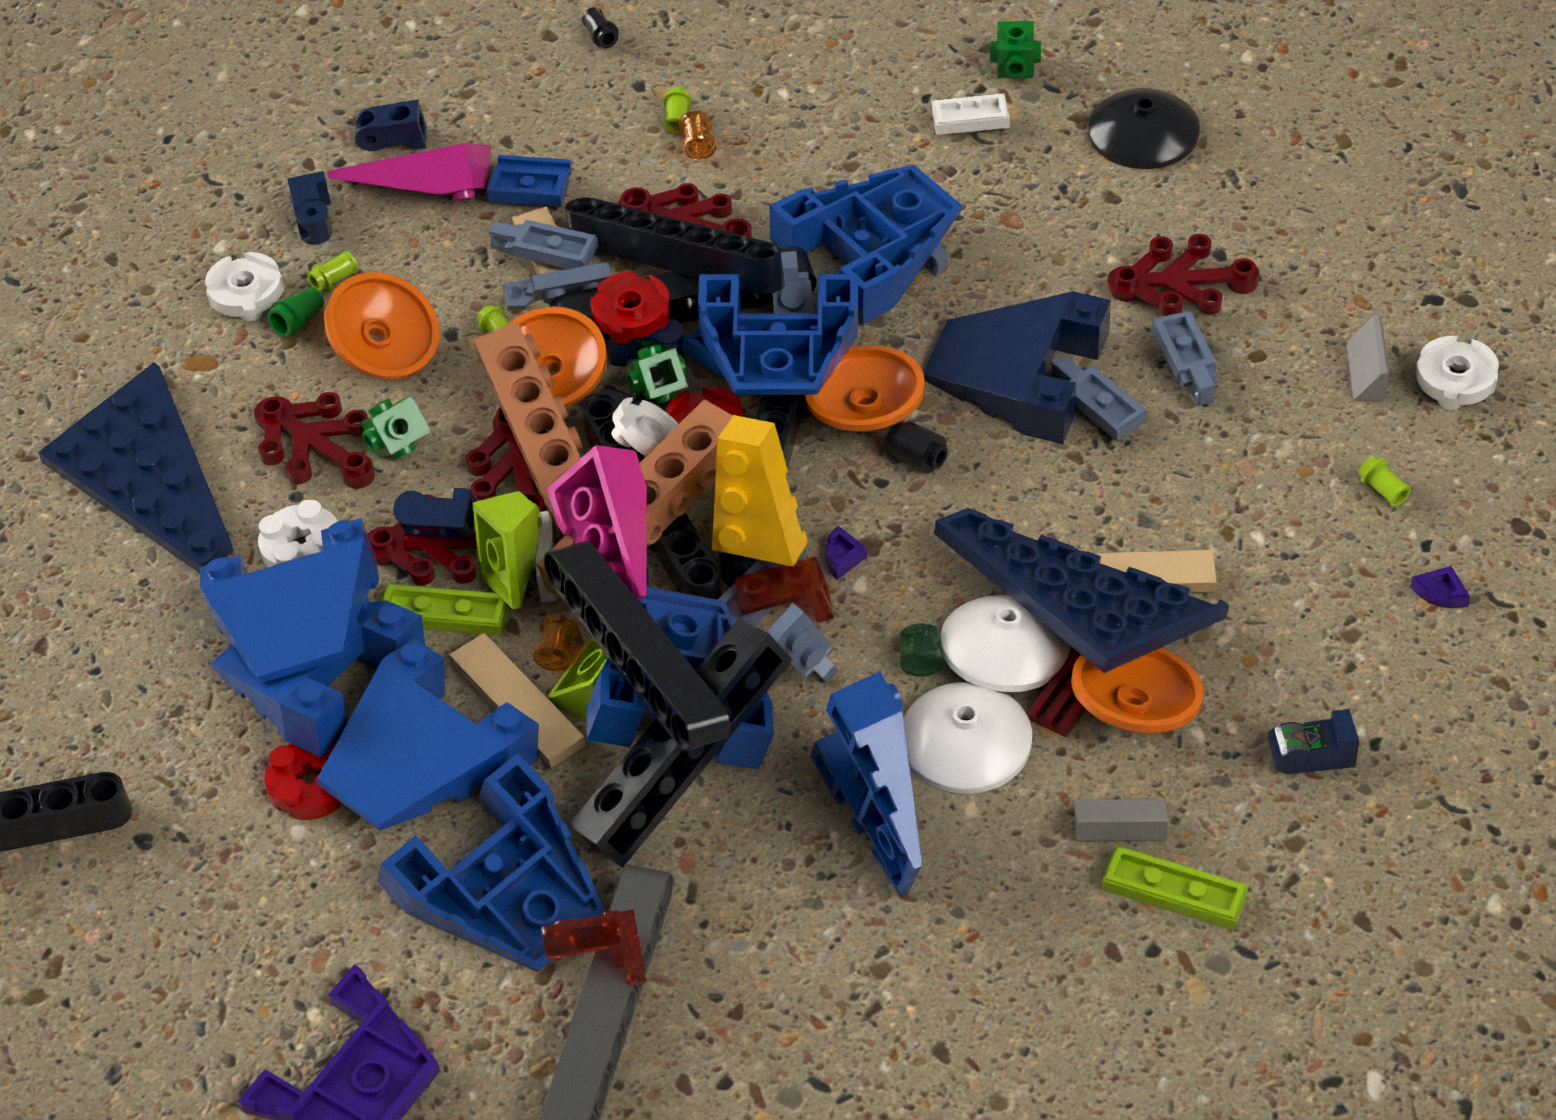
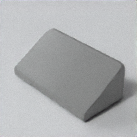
M1373 315L1347 342L1351 385L1355 401H1383L1386 398L1389 366L1383 324L1380 315Z
M1164 799L1074 800L1076 841L1167 840L1168 815Z

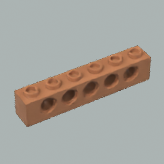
M515 322L477 337L473 341L480 363L536 487L544 499L546 509L552 514L553 524L560 540H562L566 535H563L557 525L547 488L581 459L578 450L582 449L583 446L575 427L567 428L563 419L568 417V413L561 396L552 397L549 388L553 387L554 384L546 364L538 366L535 357L540 356L532 334L524 336L519 323ZM536 399V400H534V401H532V402L525 403V402L528 401V400ZM544 430H550L549 432H547V433H545V434H539L540 432H542V431H544ZM565 461V463L561 465L553 466L557 462Z
M705 399L639 463L647 487V547L654 544L660 538L662 532L677 517L682 516L688 510L690 504L705 489L710 488L715 483L717 438L733 415ZM566 535L552 550L575 543L570 535ZM543 557L537 563V567L545 589L562 599L547 578Z

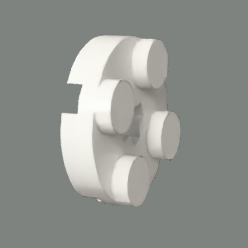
M256 252L243 253L244 258L233 261L231 256L225 257L210 268L205 278L206 293L210 306L224 315L240 317L244 321L259 319L263 311L270 308L274 302H277L284 291V283L278 265L269 256ZM251 282V284H249L248 286H245V287H238V286H237V285H245V284H248V283Z
M1444 336L1430 341L1420 352L1415 378L1420 388L1427 395L1438 400L1442 408L1456 410L1462 405L1480 402L1494 393L1498 380V359L1494 352L1480 341L1471 339V344L1457 342L1458 336ZM1450 368H1454L1457 371L1465 370V372L1460 374L1450 371Z
M625 398L613 413L612 419L615 428L611 434L621 445L625 447L632 446L646 457L678 423L668 413L650 402L642 400L638 406L630 404L633 398Z
M305 500L299 505L283 508L273 515L264 517L259 523L260 533L258 537V546L263 562L267 567H271L323 551L321 530L327 529L332 524L338 522L331 512L323 509L321 504L315 500ZM298 537H306V542L300 545L297 541L293 540Z

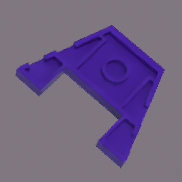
M354 964L328 994L332 1006L360 1021V1026L305 1091L299 1090L265 1069L238 1100L241 1111L248 1115L271 1120H401L439 1074L440 1068L437 1060L409 1026L398 1018L389 1007L385 997L379 990H375L367 980L366 974L360 967Z

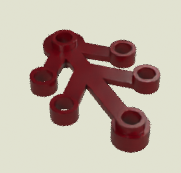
M691 183L681 184L676 189L650 195L644 188H630L622 193L621 199L618 202L619 205L752 238L751 224L745 219L733 218L720 225L697 218L706 214H711L715 218H726L732 213V201L730 196L723 193L715 194L710 199L699 201L698 188ZM673 203H677L680 206L673 209L664 207Z
M1194 234L1188 239V249L1162 272L1149 273L1159 262L1168 261L1172 257L1173 242L1167 237L1158 236L1150 241L1149 252L1133 266H1121L1113 269L1107 278V286L1112 296L1117 300L1129 302L1140 298L1158 308L1162 315L1168 316L1182 312L1184 298L1198 306L1202 313L1213 315L1221 310V292L1213 288L1200 290L1193 285L1227 283L1228 288L1233 292L1248 294L1253 292L1258 286L1259 269L1252 260L1240 258L1227 268L1189 270L1195 263L1207 258L1211 253L1210 237L1205 234ZM1154 287H1164L1170 291L1160 293Z
M325 392L319 395L315 402L293 404L284 397L266 398L259 402L254 409L255 421L265 431L264 441L258 447L261 461L269 466L277 465L283 461L285 453L281 443V432L287 431L293 435L292 459L286 464L288 478L292 483L304 484L311 479L312 469L309 462V447H311L340 467L345 485L354 489L364 488L370 485L375 478L372 460L362 452L349 453L326 437L339 435L360 437L365 430L361 423H354L362 422L368 416L362 410H352L342 420L304 423L298 418L322 416L323 418L331 419L340 415L342 405L339 395L335 392Z
M500 407L496 411L492 422L494 432L477 449L471 450L466 455L469 473L474 476L485 475L483 478L477 479L472 483L471 491L477 495L479 501L496 497V488L513 471L517 491H520L532 503L537 504L540 512L546 511L543 497L533 491L530 471ZM544 430V431L540 432L539 434H545V433H547L548 431ZM508 441L509 450L492 467L490 457ZM484 490H487V491H488V492H486V493H479V492L484 491Z
M473 493V495L475 496V498L477 499V501H479L477 495H475V494ZM424 494L425 497H435L430 494ZM398 522L393 527H378L367 534L377 559V564H396L410 575L411 581L416 585H428L435 579L433 562L426 557L415 559L407 551H423L452 574L453 580L457 583L466 584L476 578L477 571L474 559L467 555L457 556L449 550L477 548L476 531L473 532L472 541L421 537L408 534ZM461 568H469L466 571H458ZM420 570H427L424 573H417Z

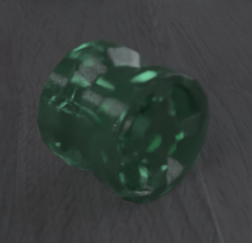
M918 623L907 626L900 632L898 637L899 646L903 651L900 655V666L906 674L915 677H925L937 673L942 668L943 655L939 649L941 647V633L939 629L930 624Z

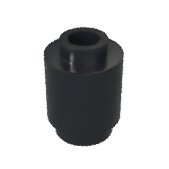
M900 421L893 425L885 440V447L891 452L893 458L927 474L935 469H939L944 464L948 455L946 440L943 436L912 421L905 423Z

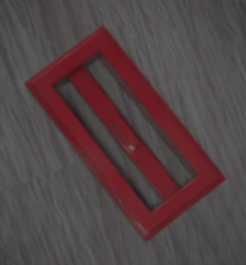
M1074 651L1070 653L1062 668L1053 676L1028 710L1029 720L1064 737L1069 735L1086 711L1077 700L1061 723L1056 721L1063 709L1075 696L1071 681L1047 714H1043L1072 676L1074 664L1080 654Z

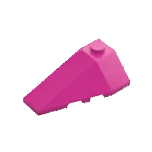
M463 143L328 170L327 173L328 178L439 195H452L453 201L474 198L475 190L486 188L491 149L490 145Z
M595 445L547 488L556 522L563 535H570L574 543L589 541L640 602L647 596V487L636 451Z

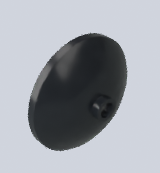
M1152 88L1128 89L1111 95L1095 107L1088 123L1090 142L1100 155L1115 164L1135 169H1155L1179 162L1193 151L1198 142L1200 132L1198 117L1185 101L1169 92Z

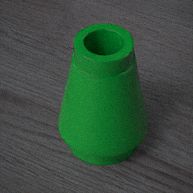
M310 287L307 290L274 302L267 314L271 328L282 337L297 335L319 309L324 306L323 296L317 289Z

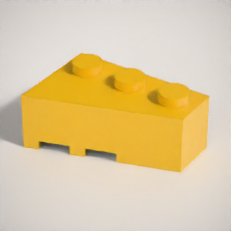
M733 415L717 438L712 550L793 567L806 547L808 540L805 531H801L796 514L798 508L796 497L791 495L786 479L788 469L775 423Z

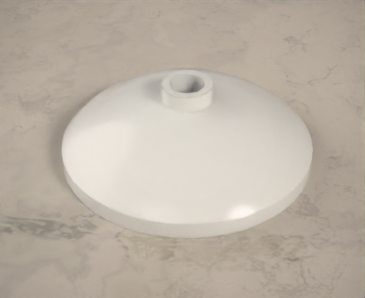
M1008 595L981 597L961 605L945 620L940 639L942 655L946 663L957 675L976 686L1000 692H1021L1046 685L1062 668L1070 651V645Z
M970 682L950 683L926 692L910 706L903 718L910 769L927 784L944 791L972 794L1000 787L1009 782L1022 770L1031 752L1032 728L1022 706L1005 692L989 690Z

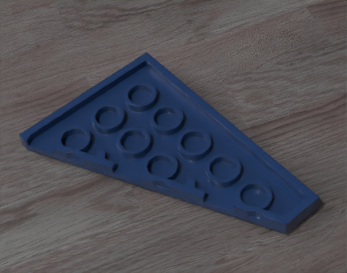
M156 363L148 366L38 452L44 465L198 573H200V567L207 565L216 558L227 557L234 551L159 365Z
M970 508L940 518L935 523L934 534L1104 673L1220 622L1227 617L1229 604L1221 599L1217 604H1211L1189 596L1190 588L1168 583L1160 577L1130 566L1126 572L1101 564V556L1080 551L1072 545L1044 535H1040L1038 540L1013 532L1014 524L992 519L986 514Z

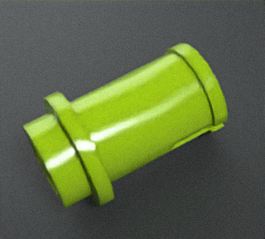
M673 87L663 97V104L666 107L663 128L670 134L678 135L682 134L684 129H687V112L692 105V98L686 89Z
M344 251L322 265L314 264L312 270L307 273V276L313 288L319 292L323 290L329 292L332 290V285L357 273L359 267L354 256L349 251Z
M487 305L477 315L478 327L485 334L503 328L511 322L505 317L504 310L499 306Z
M1372 456L1359 468L1358 474L1361 476V482L1365 486L1371 485L1392 507L1401 505L1409 497L1412 491L1411 487L1405 484L1388 468V462L1384 458L1378 459L1376 456Z

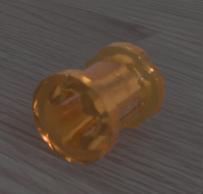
M702 111L688 112L679 120V130L685 137V154L694 160L709 158L716 151L715 138L710 134L711 119L708 114Z
M547 615L540 624L542 638L540 645L534 650L533 659L543 669L562 671L569 668L572 655L569 650L571 641L578 634V625L574 620L564 615Z

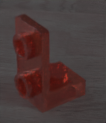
M816 556L796 561L793 567L781 565L735 579L738 607L742 615L801 600L805 609L812 608L818 623L834 619L829 586Z
M634 909L623 912L608 911L600 916L580 920H561L553 925L541 928L547 959L612 948L615 969L625 967L628 986L647 982Z

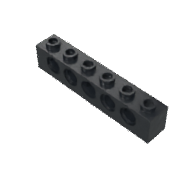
M738 618L696 669L698 675L726 709L730 721V735L725 739L685 752L678 747L659 721L655 719L574 817L569 826L595 850L623 868L793 659L769 633Z

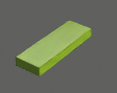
M386 584L381 600L392 602L422 616L423 629L474 634L485 633L486 635L502 636L510 608L505 601L492 592Z
M1116 845L1103 877L1101 890L1234 931L1248 895L1249 885Z

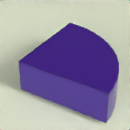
M840 526L834 528L830 533L826 546L827 567L830 573L838 580L867 558V547Z
M1452 566L1412 577L1411 588L1425 601L1445 608H1464L1469 606L1470 596Z

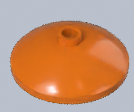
M365 272L351 276L336 287L325 308L324 326L332 348L347 365L366 376L381 380H399L410 377L421 371L430 362L437 350L440 328L434 308L420 290L400 277L381 272ZM370 335L376 336L379 341L372 339Z
M543 307L528 311L506 325L518 322L524 336L532 334L540 356L535 357L538 366L546 364L549 373L558 371V373L551 375L554 386L549 388L552 397L561 396L565 408L583 400L600 382L607 364V348L600 329L586 315L565 307ZM536 399L528 400V401H526L525 403L532 402V401H534V400H536Z
M881 345L853 346L846 352L817 395H805V401L810 412L818 420L829 426L850 432L877 431L902 421L919 406L925 393L924 373L915 359L898 349Z
M1163 648L1152 651L1105 673L1081 654L1074 664L1071 676L1073 692L1081 705L1090 714L1109 726L1131 733L1159 734L1183 727L1198 715L1204 698V687L1197 672L1182 658Z

